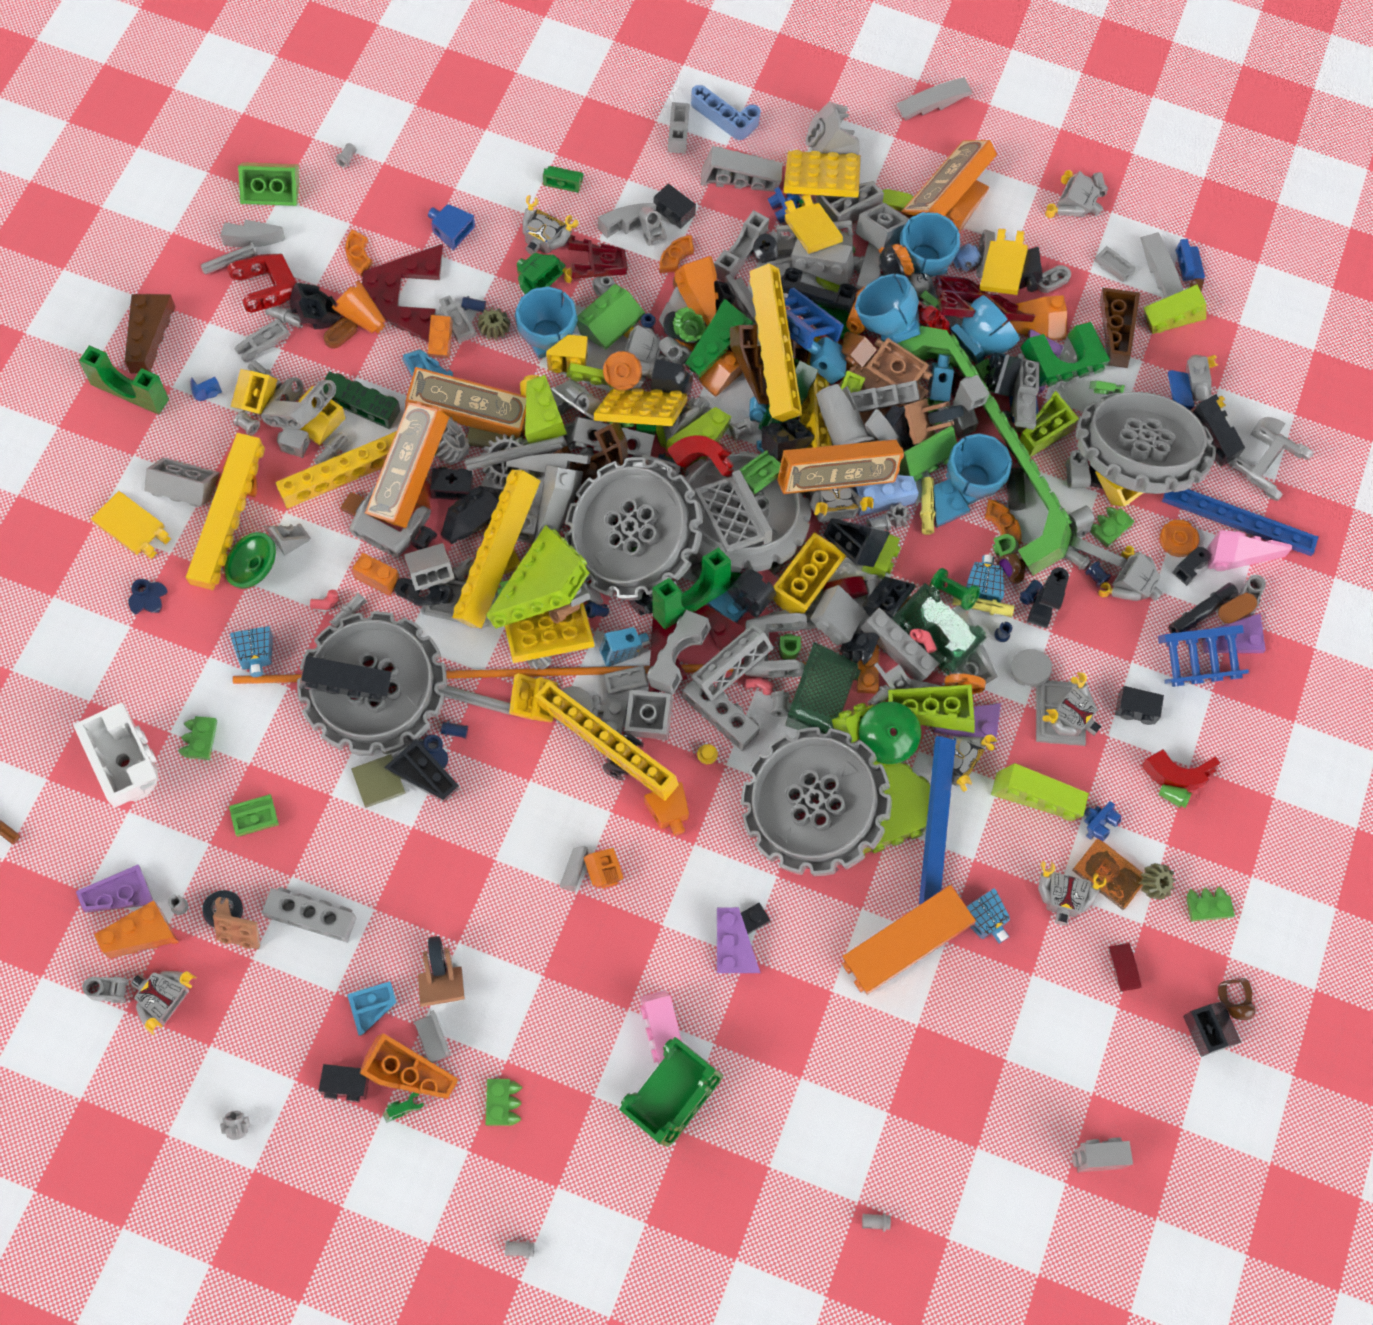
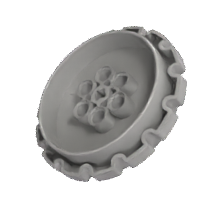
M1124 392L1102 397L1099 403L1092 402L1084 409L1076 427L1075 436L1079 439L1077 446L1082 456L1090 461V465L1109 481L1136 492L1160 494L1189 489L1194 482L1200 483L1206 478L1215 460L1216 448L1211 445L1213 438L1208 429L1186 407L1157 394Z
M740 451L739 454L731 453L727 458L734 465L732 469L737 471L760 454ZM703 459L696 461L686 469V477H684L694 491L696 488L727 478L721 475L711 459L708 461ZM777 479L756 494L752 492L772 529V542L764 545L761 541L729 553L725 552L701 505L703 523L697 526V530L702 533V539L698 553L692 555L702 561L703 556L719 547L731 560V572H741L742 569H750L756 572L767 570L772 567L773 561L782 564L795 554L796 545L801 546L806 539L810 526L807 522L811 518L810 500L804 498L805 492L783 494ZM730 485L721 488V491L731 493L732 487ZM710 492L702 494L703 497L712 499L714 496ZM695 494V495L692 497V500H697V501L700 503V501L698 500V498H697V496H696V494ZM718 495L715 501L725 504L728 498ZM731 499L729 506L739 508L740 502ZM712 506L710 511L720 514L722 509ZM726 510L723 516L733 519L736 513ZM739 514L737 521L747 523L748 518ZM720 521L718 526L728 530L730 524ZM734 525L731 531L741 534L744 528ZM747 530L744 536L752 538L757 535L755 532ZM728 536L726 541L728 545L737 543L738 539Z
M644 457L626 458L622 466L614 461L600 468L597 471L598 477L595 480L588 478L576 492L579 500L577 503L570 504L565 524L571 527L570 531L565 533V540L587 562L585 567L589 575L585 581L591 580L590 586L593 589L609 597H612L617 592V597L622 600H640L644 592L652 597V588L667 578L681 579L692 564L688 559L689 556L698 553L702 539V533L697 530V526L703 523L701 505L697 500H692L695 491L690 483L682 475L675 477L676 470L663 462L654 460L649 465V460ZM634 505L633 511L629 513V508ZM652 512L651 517L646 520V515ZM618 518V523L613 526L614 520ZM653 531L652 538L648 539V534ZM620 537V542L615 545V540ZM637 544V550L632 552L633 546Z
M372 611L368 618H364L362 613H356L340 619V626L338 628L330 625L314 639L317 647L315 649H307L300 664L301 672L306 656L366 667L364 666L366 661L373 660L374 664L369 668L384 670L389 666L394 667L389 687L396 686L397 690L394 693H388L386 700H381L378 706L373 707L371 706L372 701L366 697L352 700L351 697L344 694H330L322 691L300 689L301 678L297 680L298 699L302 704H307L302 710L305 718L314 731L323 729L321 737L324 741L339 750L348 745L350 752L355 755L373 756L376 749H381L383 754H389L405 748L406 739L418 740L430 729L431 725L428 719L439 716L445 701L444 694L439 692V690L447 687V674L444 663L437 662L441 657V653L436 643L430 636L421 637L423 633L422 628L405 617L400 621H395L393 613Z
M818 727L797 730V735L793 739L789 738L786 734L768 746L770 750L768 755L759 754L748 771L753 779L750 782H744L741 795V804L743 807L748 808V811L742 815L745 828L751 838L758 837L755 843L757 849L771 862L780 859L779 866L786 871L802 875L806 869H810L813 876H826L835 874L838 865L849 869L865 858L863 850L867 847L874 849L885 833V829L880 823L890 819L892 806L891 796L884 794V791L890 788L887 774L882 764H873L877 759L875 753L860 740L852 744V737L846 732L830 728L826 734H821ZM808 778H816L814 784L806 785ZM830 782L836 783L834 789H826L827 784ZM793 793H801L797 800H791ZM816 798L817 800L819 799L820 802L818 804H815V802L813 803L812 800ZM835 802L841 803V807L838 810L831 809L832 804ZM798 813H806L804 819L796 820ZM825 817L826 822L823 825H817L816 821L818 818Z

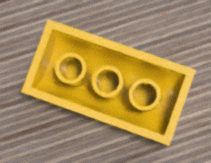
M813 533L773 586L776 591L773 600L779 607L790 614H804L846 558V555L835 545Z

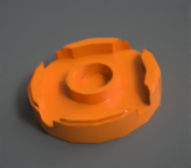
M618 351L611 354L605 361L603 375L606 382L614 387V389L628 390L639 383L642 376V366L640 360L634 354L628 351Z
M1181 519L1171 520L1160 531V545L1164 551L1172 556L1187 557L1199 545L1200 537L1197 529H1194L1188 521Z
M950 674L945 677L944 681L945 686L972 685V694L982 693L986 686V681L983 678L970 674Z

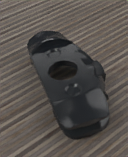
M400 578L395 586L397 596L414 603L416 606L448 604L453 598V590L448 585L430 586L428 588L430 594L427 597L419 596L421 590L415 591L411 579Z

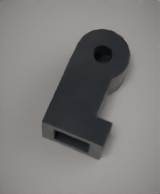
M1197 547L1176 566L1172 573L1187 586L1197 575L1195 570L1203 568L1209 560V551L1204 547Z

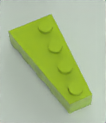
M972 685L888 690L889 702H897L908 707L916 715L920 725L975 733Z
M1014 763L996 772L991 795L1060 816L1068 821H1074L1084 816L1089 793Z

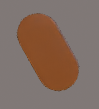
M346 317L340 319L324 333L323 338L326 346L335 349L343 345L356 334L358 330L357 324Z
M1242 593L1221 605L1218 609V617L1224 623H1233L1254 611L1257 607V599L1250 593Z

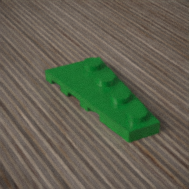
M724 299L686 361V367L701 378L731 348L730 328L737 325H753V322Z

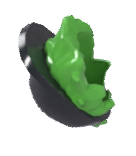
M688 307L666 314L663 322L664 332L668 337L686 344L698 343L707 328L702 315L696 314L692 308L689 309Z

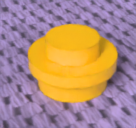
M704 744L698 749L697 758L701 763L710 765L717 760L718 751L713 745Z

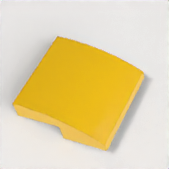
M519 673L514 675L509 714L537 721L552 722L553 716L539 706L535 695L548 681L556 687L558 683L542 677L535 679Z

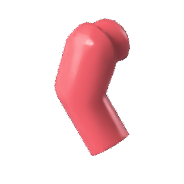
M329 590L323 600L311 599L310 609L329 610L338 603V592L336 590Z
M912 629L910 631V637L916 642L924 644L927 653H933L937 650L929 632L921 629Z
M754 677L744 679L746 689L759 687L763 689L764 695H771L774 692L773 683L765 678Z

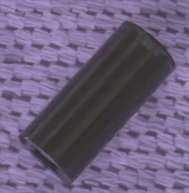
M1011 468L1007 481L1008 508L1013 511L1026 508L1024 471L1021 468Z

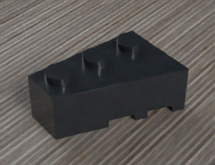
M1215 394L1199 403L1193 414L1210 432L1213 438L1211 445L1216 448L1214 461L1218 462L1222 467L1238 458L1245 449V446L1235 427H1230L1225 418L1228 414L1225 410L1221 411L1217 403L1219 398Z
M831 518L823 536L856 565L874 567L890 532L851 521Z
M417 739L384 767L386 771L442 802L448 800L460 789L454 779Z

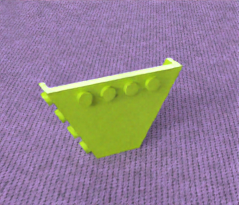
M545 525L486 616L495 629L570 604L589 575L585 567L587 565L586 560L581 554L578 555L573 546H570L563 537L561 538L555 529L551 530Z
M875 761L873 764L878 765L882 763ZM906 763L882 764L890 783V788L885 790L884 794L891 796V814L889 820H884L880 823L885 829L881 840L874 849L865 848L863 850L864 855L871 851L878 853L890 844L892 846L900 845L904 842V839L909 837L912 839L923 836V832L926 830L930 783L923 776L915 774L913 769Z

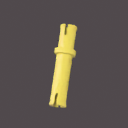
M924 477V479H921V532L925 535H931L934 533V518L936 516L934 511V479Z
M953 597L952 605L959 606L962 601ZM978 598L971 609L989 612V615L999 614L1012 618L1014 605L1000 603L996 599L991 601Z

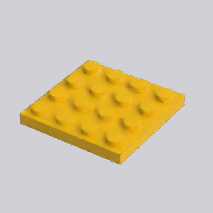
M801 150L788 151L784 193L858 198L861 155L855 153L838 154L837 152L821 154L819 151L802 152Z
M613 388L594 412V421L673 426L687 403V394H682L681 391L666 393L658 389L644 391L641 388L632 390H616Z
M580 603L579 610L566 616L565 620L559 623L553 622L549 611L504 626L513 663L595 647L583 603Z

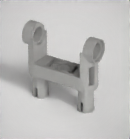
M1262 425L1260 431L1258 430L1255 436L1270 444L1268 450L1256 465L1252 466L1238 457L1236 459L1237 462L1233 463L1232 468L1246 475L1247 480L1264 490L1263 492L1268 497L1279 501L1283 495L1282 492L1276 488V485L1263 478V475L1283 449L1299 459L1303 458L1305 460H1310L1314 453L1308 447L1302 444L1298 445L1282 434L1276 435Z

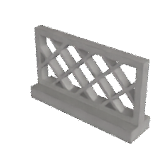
M740 470L732 472V477L695 489V494L726 553L761 541L764 545L772 542V529ZM730 485L732 491L727 493L721 491V488ZM710 492L714 496L712 499L703 497L702 494ZM718 495L728 498L725 504L715 501ZM731 499L740 502L739 508L729 506ZM712 506L721 508L720 514L711 512ZM726 510L736 513L733 519L723 516ZM739 514L748 518L747 523L737 521ZM720 521L730 524L728 530L718 526ZM734 525L744 528L741 534L731 531ZM747 530L755 532L757 536L750 538L744 535ZM728 536L738 539L737 543L728 545L726 540Z

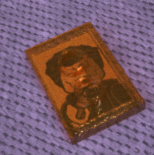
M1099 839L1094 841L1072 869L1082 879L1091 881V885L1094 884V874L1098 873L1097 882H1102L1106 876L1107 882L1105 886L1099 887L1100 893L1122 910L1128 906L1143 886L1139 883L1142 881L1143 877L1140 874L1143 872Z

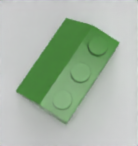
M242 162L238 165L240 204L297 206L300 184L299 164Z
M614 284L577 316V327L580 335L587 336L590 341L606 350L640 321L645 312L627 290Z
M953 426L905 451L904 457L900 462L899 474L913 476L914 481L917 482L923 478L922 474L926 472L929 474L939 469L938 465L942 463L947 465L950 452L957 444Z

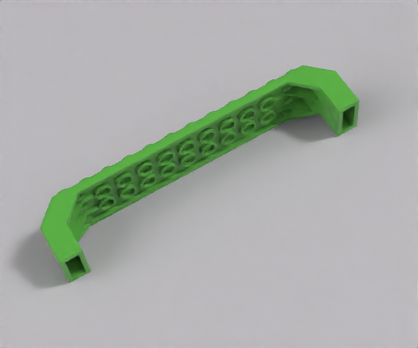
M920 326L919 335L897 343L924 362L929 358L938 361L940 353L951 355L950 365L958 368L964 378L979 376L954 334L950 336L947 330ZM981 380V381L983 382L984 386L986 387V389L988 390V388H987L986 384L984 383V381ZM989 394L986 404L982 405L1049 511L1043 535L1018 550L1031 574L1034 576L1064 558L1073 537L1069 526L1072 522L1065 509H1059L1061 505L1055 493H1049L1051 489L1043 475L1040 476L1041 473L1033 459L1030 460L1031 457L1024 444H1020L1017 433L1013 427L1011 428L1008 419L1001 412L994 397Z

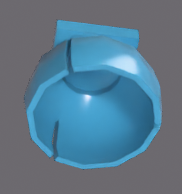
M922 212L907 221L900 233V245L906 247L910 255L909 258H911L914 267L913 273H927L929 277L947 274V268L960 249L959 230L949 218L939 213Z
M897 273L896 275L881 276L869 283L858 295L855 304L858 317L869 331L881 334L882 341L885 342L887 338H890L898 343L920 334L919 299L916 290L906 276Z
M552 287L532 289L521 297L515 311V320L519 334L532 347L538 359L546 357L547 350L564 337L573 335L578 321L574 301L565 292L563 293L562 290Z
M984 295L977 298L970 305L975 310L973 318L964 317L961 326L956 324L951 328L960 347L976 365L982 362L986 356H994V352L1002 354L1007 352L1020 340L1016 330L1009 321L1002 326L1008 319Z
M980 433L965 436L950 452L946 477L947 479L950 478L952 485L960 492L967 505H970L984 497L994 495L1008 481L1012 459L1007 447L995 437Z

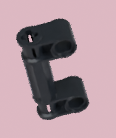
M787 268L781 277L783 293L789 294L790 288H795L815 304L834 310L836 308L850 314L857 291L854 285L843 283L840 285L838 292L800 282L802 271L797 268Z
M1057 567L1052 570L1035 597L1027 623L1047 629L1052 616V609L1059 610L1064 600L1065 589L1069 579L1066 569Z

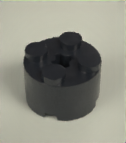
M746 569L727 592L733 598V605L738 610H746L752 616L758 618L773 600L776 591L770 582L766 584L762 581L763 576L761 574Z

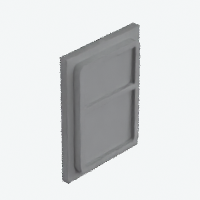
M1048 680L1043 685L1036 687V742L1086 745L1085 729L1082 730L1078 737L1074 735H1059L1049 722H1045L1042 719L1043 716L1049 715L1046 709L1056 710L1074 686L1077 687V684Z

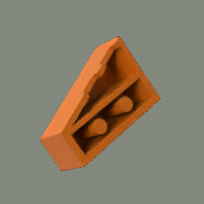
M154 900L93 934L102 952L109 959L137 953L149 948L155 949L159 948L158 946L179 943L161 908Z

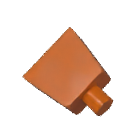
M682 781L678 782V787L665 801L654 792L644 795V803L659 828L664 829L670 826L674 836L685 832L682 822L686 821L689 817Z

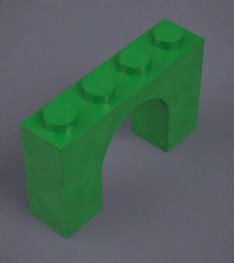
M1091 322L1076 325L1067 335L1077 355L1076 363H1067L1060 360L1053 353L1044 334L1030 337L1024 342L1020 348L1026 360L1039 362V387L1045 385L1050 387L1059 381L1068 382L1074 377L1082 378L1089 373L1094 372L1097 374L1105 369L1110 359Z
M90 345L79 359L85 375L94 387L160 415L169 401L160 377L141 368L134 380H131L112 365L106 352Z
M719 547L703 556L702 572L699 579L691 588L683 593L670 578L652 588L653 617L665 630L677 623L686 610L694 612L728 591L731 579V560Z

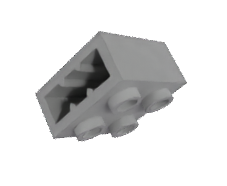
M443 543L404 554L415 591L425 590L430 586L445 584L455 579Z
M837 585L825 590L810 620L833 643L840 645L851 641L865 610Z
M1120 1137L1110 1138L1100 1143L1099 1139L1086 1140L1085 1143H1080V1147L1074 1149L1072 1154L1073 1166L1077 1167V1173L1117 1170L1133 1164L1130 1141H1122Z

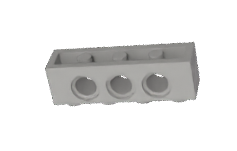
M577 417L575 418L571 441L575 442L577 447L587 448V445L594 446V450L600 452L602 448L598 439L591 441L588 434L591 430L598 431L609 424ZM622 428L627 441L632 439L636 444L633 450L627 448L628 455H632V457H642L643 454L650 456L655 435Z
M692 680L682 690V698L742 751L759 734L760 727L758 722L754 718H749L745 715L743 709L738 704H733L724 691L713 701L704 700L702 696L705 695V692ZM712 684V685H710V686L708 687V689L710 690V692H712L714 689H716V688L713 686L714 684ZM724 708L727 712L720 714L717 709ZM738 721L742 726L737 728L732 723Z
M279 887L278 890L271 888L262 910L265 918L346 943L348 942L356 921V916L352 913V909L344 906L335 908L332 907L330 902L325 900L316 902L311 900L310 896L301 893L296 896L290 894V890ZM288 903L295 904L291 911H285L284 908ZM314 909V916L310 918L305 917L306 911ZM328 916H336L334 923H325Z

